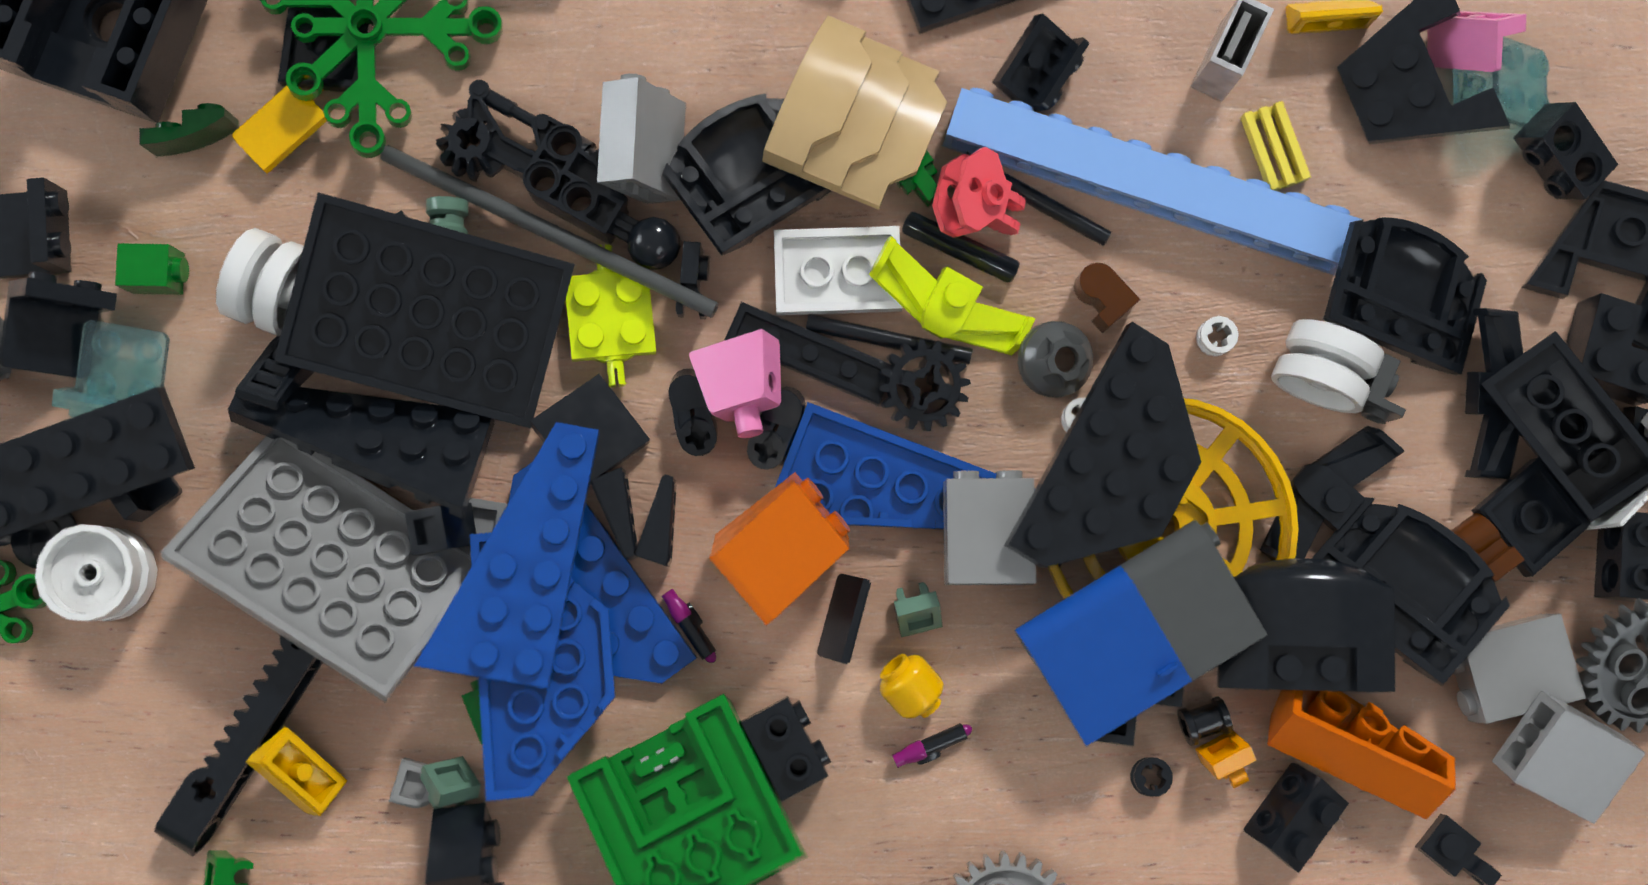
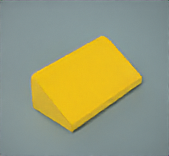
M1371 0L1287 4L1285 8L1288 33L1291 34L1366 29L1383 12L1382 6Z
M286 85L234 131L232 138L268 174L327 120L324 112L313 100L302 101L297 99Z
M288 727L282 728L246 761L247 764L303 812L316 816L323 814L348 781Z

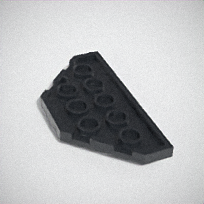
M1134 322L1125 326L1004 546L1040 568L1163 535L1201 464V458L1168 343Z

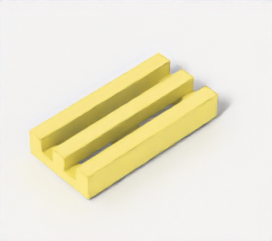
M1283 101L1277 102L1270 107L1259 108L1255 112H1246L1240 117L1263 181L1271 186L1270 189L1277 191L1305 182L1311 178ZM1271 116H1273L1275 120L1276 126L1278 128L1279 134L1281 136L1282 142L1284 144L1285 150L1287 152L1288 158L1295 174L1294 176L1292 174L1291 168L1289 166L1288 160L1286 158L1285 152L1283 150L1281 141L1279 139L1278 133L1276 131ZM1261 120L1282 180H1277L1256 121Z

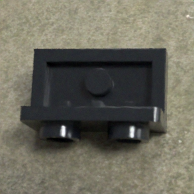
M1043 13L1034 15L992 83L1013 101H1020L1030 105L1034 112L1050 109L1061 98L1063 93L1061 88L1068 77L1075 73L1084 61L1083 53L1087 49L1089 42L1084 37L1071 39Z
M1291 763L1244 827V832L1264 845L1287 866L1299 873L1313 856L1315 850L1332 826L1339 820L1349 803L1322 778L1296 763Z

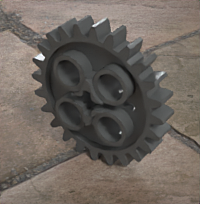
M1637 598L1633 611L1621 604L1619 605L1620 617L1614 619L1605 614L1603 617L1607 627L1604 630L1595 627L1591 628V632L1596 637L1594 643L1583 642L1581 644L1589 654L1586 657L1576 659V663L1585 669L1579 672L1587 700L1585 705L1608 725L1613 723L1622 731L1629 726L1637 733H1640L1644 724L1648 726V603Z

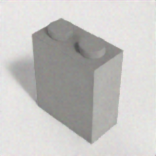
M623 74L620 80L603 82L597 183L646 204L680 200L662 173L666 164L670 165L677 151L678 144L684 138L686 103L670 95L668 89L650 84L646 81V77L639 74Z
M1016 470L997 471L996 478H979V471L953 472V479H946L943 482L944 585L1036 584V564L1004 546L1034 492V478H1022V471Z
M1538 614L1493 626L1453 673L1456 676L1460 690L1457 692L1459 708L1470 722L1489 724L1524 715L1541 691L1566 704L1586 699L1561 614Z
M1541 691L1492 762L1515 783L1595 824L1628 777L1635 771L1646 753L1621 733L1550 694Z

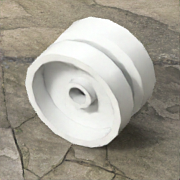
M257 228L246 230L230 249L220 271L216 288V305L219 313L244 324L254 321L257 328L280 337L304 246L292 241L282 244L281 239L276 235Z
M1299 319L1294 322L1286 339V346L1291 353L1284 354L1278 358L1271 375L1272 382L1292 396L1310 404L1342 413L1356 414L1361 412L1370 393V387L1364 380L1377 376L1384 359V351L1375 342L1345 327L1313 319Z
M80 524L63 529L47 542L38 557L35 579L40 597L51 611L69 620L115 621L131 616L147 603L155 589L158 569L153 551L143 538L127 529Z

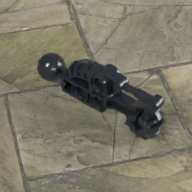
M475 80L470 84V97L467 108L456 112L453 111L452 117L455 123L453 125L441 123L440 129L445 136L436 139L437 147L440 151H443L440 155V160L444 166H452L451 171L456 177L460 178L467 172L470 180L476 182L480 171H484L488 177L493 178L504 168L523 179V183L532 200L541 208L611 245L615 237L626 242L632 260L638 265L650 270H658L668 267L677 258L681 244L676 228L665 219L650 217L638 221L628 216V198L625 194L597 183L599 149L596 150V144L581 136L575 127L563 124L546 114L535 116L518 107L517 103L491 90L489 85L483 80ZM487 106L508 118L513 117L531 127L537 144L536 152L505 137ZM565 143L576 144L575 150L568 155L557 154L558 148ZM547 177L555 179L550 189L546 191L536 190V185L541 179ZM580 197L591 199V203L586 209L582 211L571 209L576 199Z

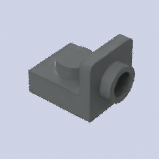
M1386 353L1377 376L1364 380L1370 387V393L1361 413L1366 419L1380 424H1385L1386 421L1390 422L1401 419L1406 411L1405 408L1384 399L1389 397L1397 386L1399 375L1395 373L1401 362Z

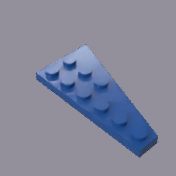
M808 402L776 486L794 472L797 473L802 481L809 478L823 495V499L820 501L830 514L833 511L838 512L849 526L944 530L943 482L946 479H953V472L979 471V478H996V473Z
M558 422L554 424L414 665L415 667L549 689L600 434L598 429Z

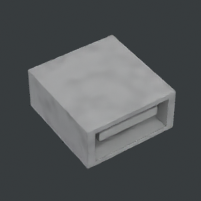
M1236 0L1220 23L1190 87L1222 102L1243 76L1274 9L1256 0Z

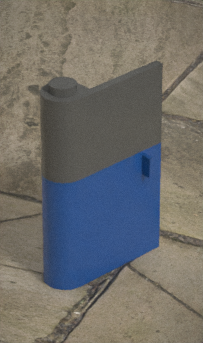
M1196 520L1191 521L1014 630L1034 664L1040 669L1086 746L1268 635L1216 547L1221 545L1220 540L1208 523L1200 525Z

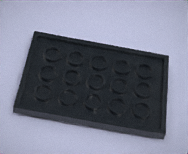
M318 192L274 361L531 428L530 420L535 416L575 264Z

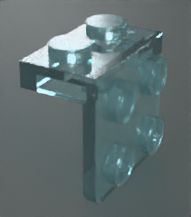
M1503 37L1501 70L1484 72L1453 69V104L1494 87L1508 122L1524 127L1546 103H1549L1547 98L1549 62L1544 51Z
M97 320L86 321L82 327L75 386L54 389L52 406L69 409L68 415L75 417L152 388L163 387L170 343L169 336L160 331Z

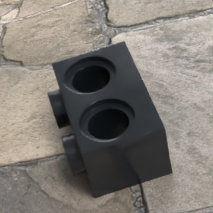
M1576 102L1546 103L1513 138L1522 150L1524 160L1534 167L1544 181L1545 190L1556 199L1586 200L1619 165Z
M1636 512L1621 527L1598 529L1594 597L1635 602L1637 598L1648 602V513Z

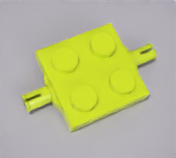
M604 244L605 249L612 252V245ZM597 264V270L589 274L573 275L571 277L566 296L572 362L595 360L607 363L609 387H616L615 371L618 374L619 387L626 386L623 361H627L635 356L656 354L650 289Z

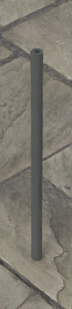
M387 145L381 153L380 158L382 161L459 198L465 199L486 211L710 318H713L717 312L718 302Z

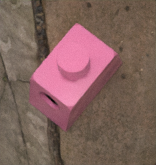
M759 329L689 352L693 369L710 413L726 422L735 420L739 438H752L761 435L763 428L760 412L776 408L781 403L779 339L765 330Z

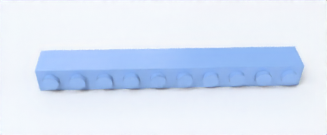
M961 88L943 143V147L965 154L966 152L972 154L982 147H987L998 153L1001 165L1332 275L1336 274L1350 222L1362 220L1351 216L1350 211L1341 206L1327 205L1324 207L1310 202V198L1301 193L1287 192L1284 194L1270 189L1271 186L1268 183L1258 179H1247L1246 181L1230 176L1231 173L1222 167L1208 166L1205 168L1191 163L1190 158L1179 153H1168L1165 155L1151 150L1152 147L1145 142L1139 140H1128L1126 142L1114 138L1109 131L1103 128L1089 127L1086 129L1074 125L1071 119L1060 114L1046 116L1034 112L1033 108L1024 102L1010 101L1007 103L995 99L992 93L981 88H971L970 90Z

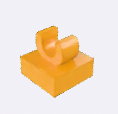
M1234 730L1232 734H1223L1195 749L1200 762L1217 780L1228 778L1234 789L1249 781L1244 767L1256 761L1251 746Z

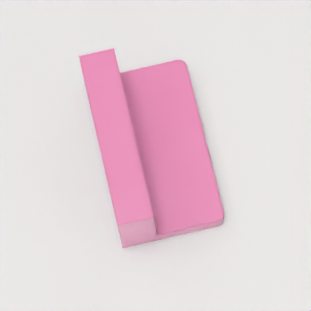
M1460 11V15L1428 29L1427 51L1434 67L1484 72L1501 70L1503 37L1526 32V14Z

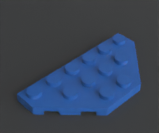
M532 463L513 475L509 502ZM586 502L571 578L609 610L614 676L662 684L698 657L630 562L623 557L620 548Z
M492 532L470 534L471 565L475 562ZM572 578L549 689L478 677L486 801L534 796L615 699L609 610Z

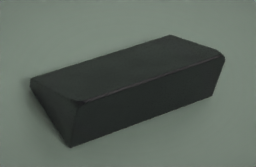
M846 574L838 575L817 650L819 656L843 664L850 663L871 586L870 580Z

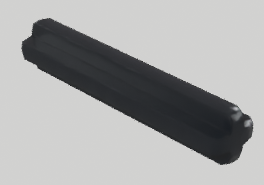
M916 212L909 213L902 227V232L905 235L1007 283L1014 279L1019 269L1020 263L1018 260L965 235L952 238L940 232L937 222Z

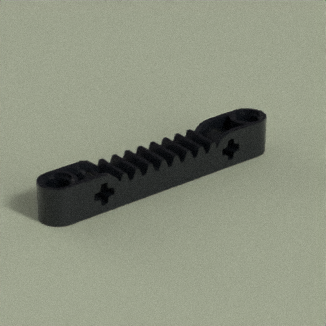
M280 635L282 649H275L272 652L278 664H266L262 668L269 678L254 680L253 685L259 693L244 696L243 700L249 708L235 710L233 715L239 723L226 725L223 730L229 738L217 740L213 744L219 753L206 756L204 761L208 767L196 769L184 779L155 826L154 832L191 856L198 854L209 842L254 772V769L246 763L247 759L281 730L323 664L322 661ZM208 780H214L212 786L209 783H207ZM212 789L217 792L215 795L210 794Z

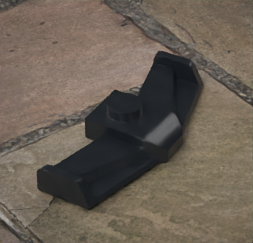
M1477 308L1473 309L1474 316L1478 317L1485 372H1467L1465 414L1483 415L1471 468L1466 470L1465 477L1509 479L1520 435L1480 383L1524 353L1519 315L1517 311Z
M1366 426L1312 464L1305 465L1293 478L1291 487L1297 505L1299 527L1295 558L1306 557L1322 522L1333 531L1339 530L1366 498L1353 488L1355 485L1405 452L1385 432L1371 426ZM1276 516L1260 548L1272 561L1278 555L1279 516Z

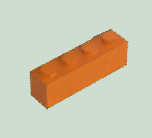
M1281 690L1270 715L1267 745L1426 820L1456 790L1455 758L1406 725L1400 729L1390 724L1387 717L1383 714V710L1371 702L1363 706L1343 693V691Z

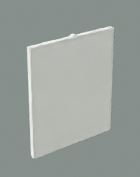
M1648 484L1593 521L1589 520L1591 524L1586 530L1623 526L1647 502Z

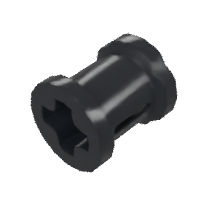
M1219 696L1212 698L1210 704L1187 710L1185 707L1177 710L1182 733L1190 746L1198 745L1199 739L1222 732L1225 735L1233 733L1230 713L1225 702Z

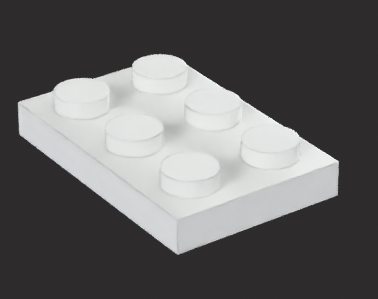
M899 226L774 230L777 316L902 312L903 307L869 275L888 237L892 236L900 245Z

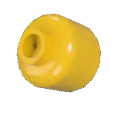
M900 654L889 661L880 673V678L882 679L880 693L901 717L906 719L918 716L926 718L939 708L941 704L939 697L942 694L944 683L938 673L922 656Z

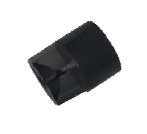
M683 369L672 377L668 390L675 430L684 451L694 456H703L715 447L718 436L715 416L708 410L694 369Z
M781 388L780 405L763 411L760 415L763 433L750 438L747 447L750 461L758 468L766 470L775 468L788 455L806 408L803 395L795 388Z

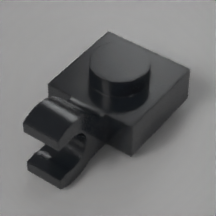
M684 241L680 284L701 294L700 281H708L710 256L703 255L701 242ZM676 301L677 315L680 318H684L685 305ZM699 312L700 319L705 320L707 316Z
M1440 814L1415 846V848L1450 876L1456 877L1463 870L1480 885H1495L1502 876L1490 864L1474 854L1482 843L1448 815Z

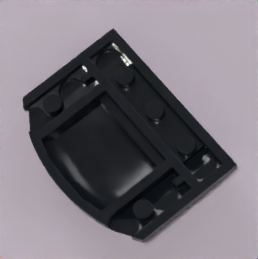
M765 93L744 98L717 110L702 120L681 140L670 165L667 163L662 175L721 256L751 243L759 234L814 200L819 201L832 191L762 162L765 145L784 99L767 98Z
M1389 217L1365 222L1358 220L1349 224L1323 319L1326 322L1359 333L1379 346L1411 359V363L1454 375H1462L1477 320L1473 309L1480 308L1487 280L1483 273H1476L1473 277L1464 262L1469 256L1451 240L1426 226L1404 219Z
M1365 497L1366 499L1343 526L1332 534L1312 559H1324L1352 565L1369 572L1381 581H1387L1393 585L1395 652L1404 658L1403 662L1443 686L1506 612L1510 604L1507 597L1501 600L1496 585L1492 580L1494 574L1488 565L1453 531L1429 516L1407 506L1398 504L1397 507L1372 504L1375 498Z
M1311 558L1264 562L1247 567V570L1234 577L1268 635L1217 666V687L1256 690L1395 692V603L1393 585L1387 581H1381L1369 572L1352 565Z

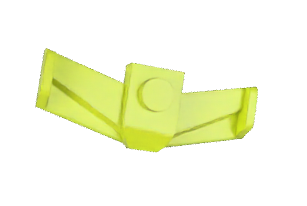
M892 236L887 238L869 273L886 292L921 324L922 329L940 339L949 338L1013 355L1019 350L1021 342L1035 322V318L977 303L976 300L983 286L948 266L942 268L936 280Z

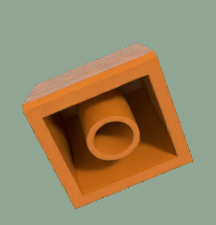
M796 472L716 533L709 558L765 625L773 621L849 549V536L847 534L850 532V528L845 520L836 511L830 514L820 502L823 499V495L817 486L809 478L802 481Z

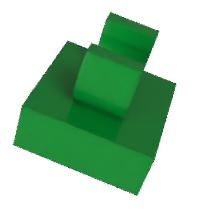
M208 850L203 885H248L247 883H235L234 876L241 869H253L254 863L246 858L235 859L226 850Z

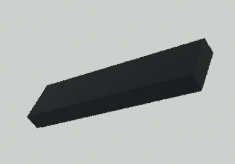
M740 303L725 341L763 329L779 339L781 366L879 407L885 392L877 391V386L887 382V378L881 376L879 370L891 369V364L749 304Z

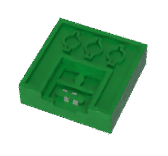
M725 694L686 713V717L668 726V729L636 746L628 747L611 757L604 756L566 776L615 885H757L808 857L763 764L741 724V720L731 700Z

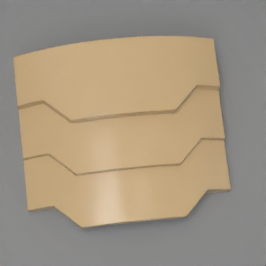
M827 16L810 44L790 85L765 145L762 162L879 210L890 184L917 174L946 108L947 101L935 83L940 71L902 56L903 52L865 37V30Z

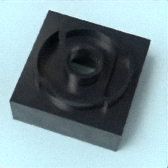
M0 0V69L158 123L208 0ZM121 9L109 41H104L100 35V25L103 18L111 11Z

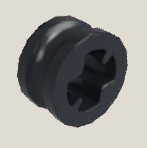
M1147 757L1138 760L1133 765L1130 780L1134 789L1140 794L1158 797L1170 789L1173 776L1169 765L1159 758ZM1153 764L1159 768L1157 776L1162 780L1158 786L1151 784L1150 789L1144 786L1146 778L1141 773L1145 767L1152 770Z

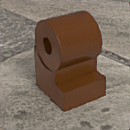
M1092 263L1086 266L1075 280L1074 290L1078 299L1085 304L1092 305L1099 313L1092 320V323L1101 333L1105 332L1141 300L1111 267L1103 263Z
M1479 513L1472 514L1451 530L1464 540L1488 565L1494 574L1492 577L1494 582L1525 560L1514 546L1508 547L1496 527Z

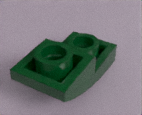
M203 103L199 104L197 109L182 110V125L175 122H158L155 124V128H139V145L156 157L186 153L206 147L229 136L239 128V120L221 105Z

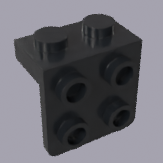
M41 177L27 179V192L0 194V279L29 276V272L48 274L71 272L67 190Z
M29 272V277L9 281L0 347V364L10 369L73 378H87L92 371L98 315L102 312L115 311L117 294L101 291L102 284L91 281L74 280V286L57 283L58 276L41 272Z

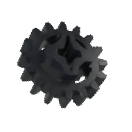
M924 339L916 340L914 351L907 343L900 345L901 357L892 353L886 357L892 364L891 369L879 370V374L887 378V382L877 386V391L887 392L888 398L881 403L882 408L892 406L895 408L891 417L893 421H899L906 417L907 429L913 430L917 422L920 421L923 431H931L933 420H935L939 427L947 426V419L945 417L947 413L954 417H958L961 414L955 404L957 402H968L969 397L960 393L961 387L971 383L969 379L960 378L959 372L963 371L967 366L965 363L954 364L952 362L956 354L954 349L942 354V342L934 341L930 349H927ZM923 357L917 369L911 372L902 370L903 366L910 360ZM941 365L949 376L950 385L944 382L939 372ZM927 375L926 382L932 385L931 392H923L920 396L921 391L918 386H915V380L922 379ZM897 386L903 388L908 398L906 406L898 396ZM936 399L945 401L937 410L924 414L929 403Z

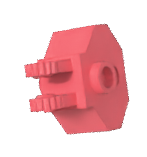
M982 147L971 155L964 153L957 156L941 168L932 203L940 232L955 238L978 232L987 226L1002 234H1018L1021 223L1005 214L1006 209L1017 212L1024 210L1026 199L1011 190L1012 182L1005 178L998 153L987 147ZM949 185L955 189L951 198L947 192Z

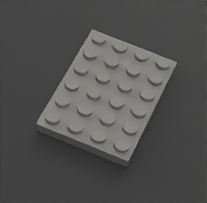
M267 436L161 551L162 558L384 702L389 699L415 665L472 567L470 546L412 556L405 513L413 511L412 509L357 474L333 465L331 458L317 452L309 455L298 450L296 443L282 437L272 439Z

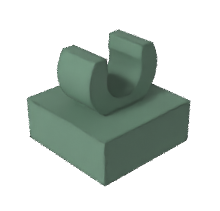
M924 582L919 583L920 595L906 598L903 588H898L896 591L897 601L894 602L901 638L943 627L940 603L936 591L929 593V589Z
M463 756L422 766L420 780L429 793L428 800L433 809H440L452 804L463 806L466 801L479 797L481 784Z

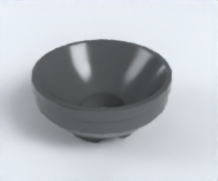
M1060 321L1041 323L1031 329L1021 342L1018 352L1019 372L1026 385L1039 395L1056 398L1071 395L1086 383L1093 367L1092 347L1085 334L1074 325ZM1062 347L1071 349L1075 357L1073 367L1067 372H1062L1055 364L1056 353Z

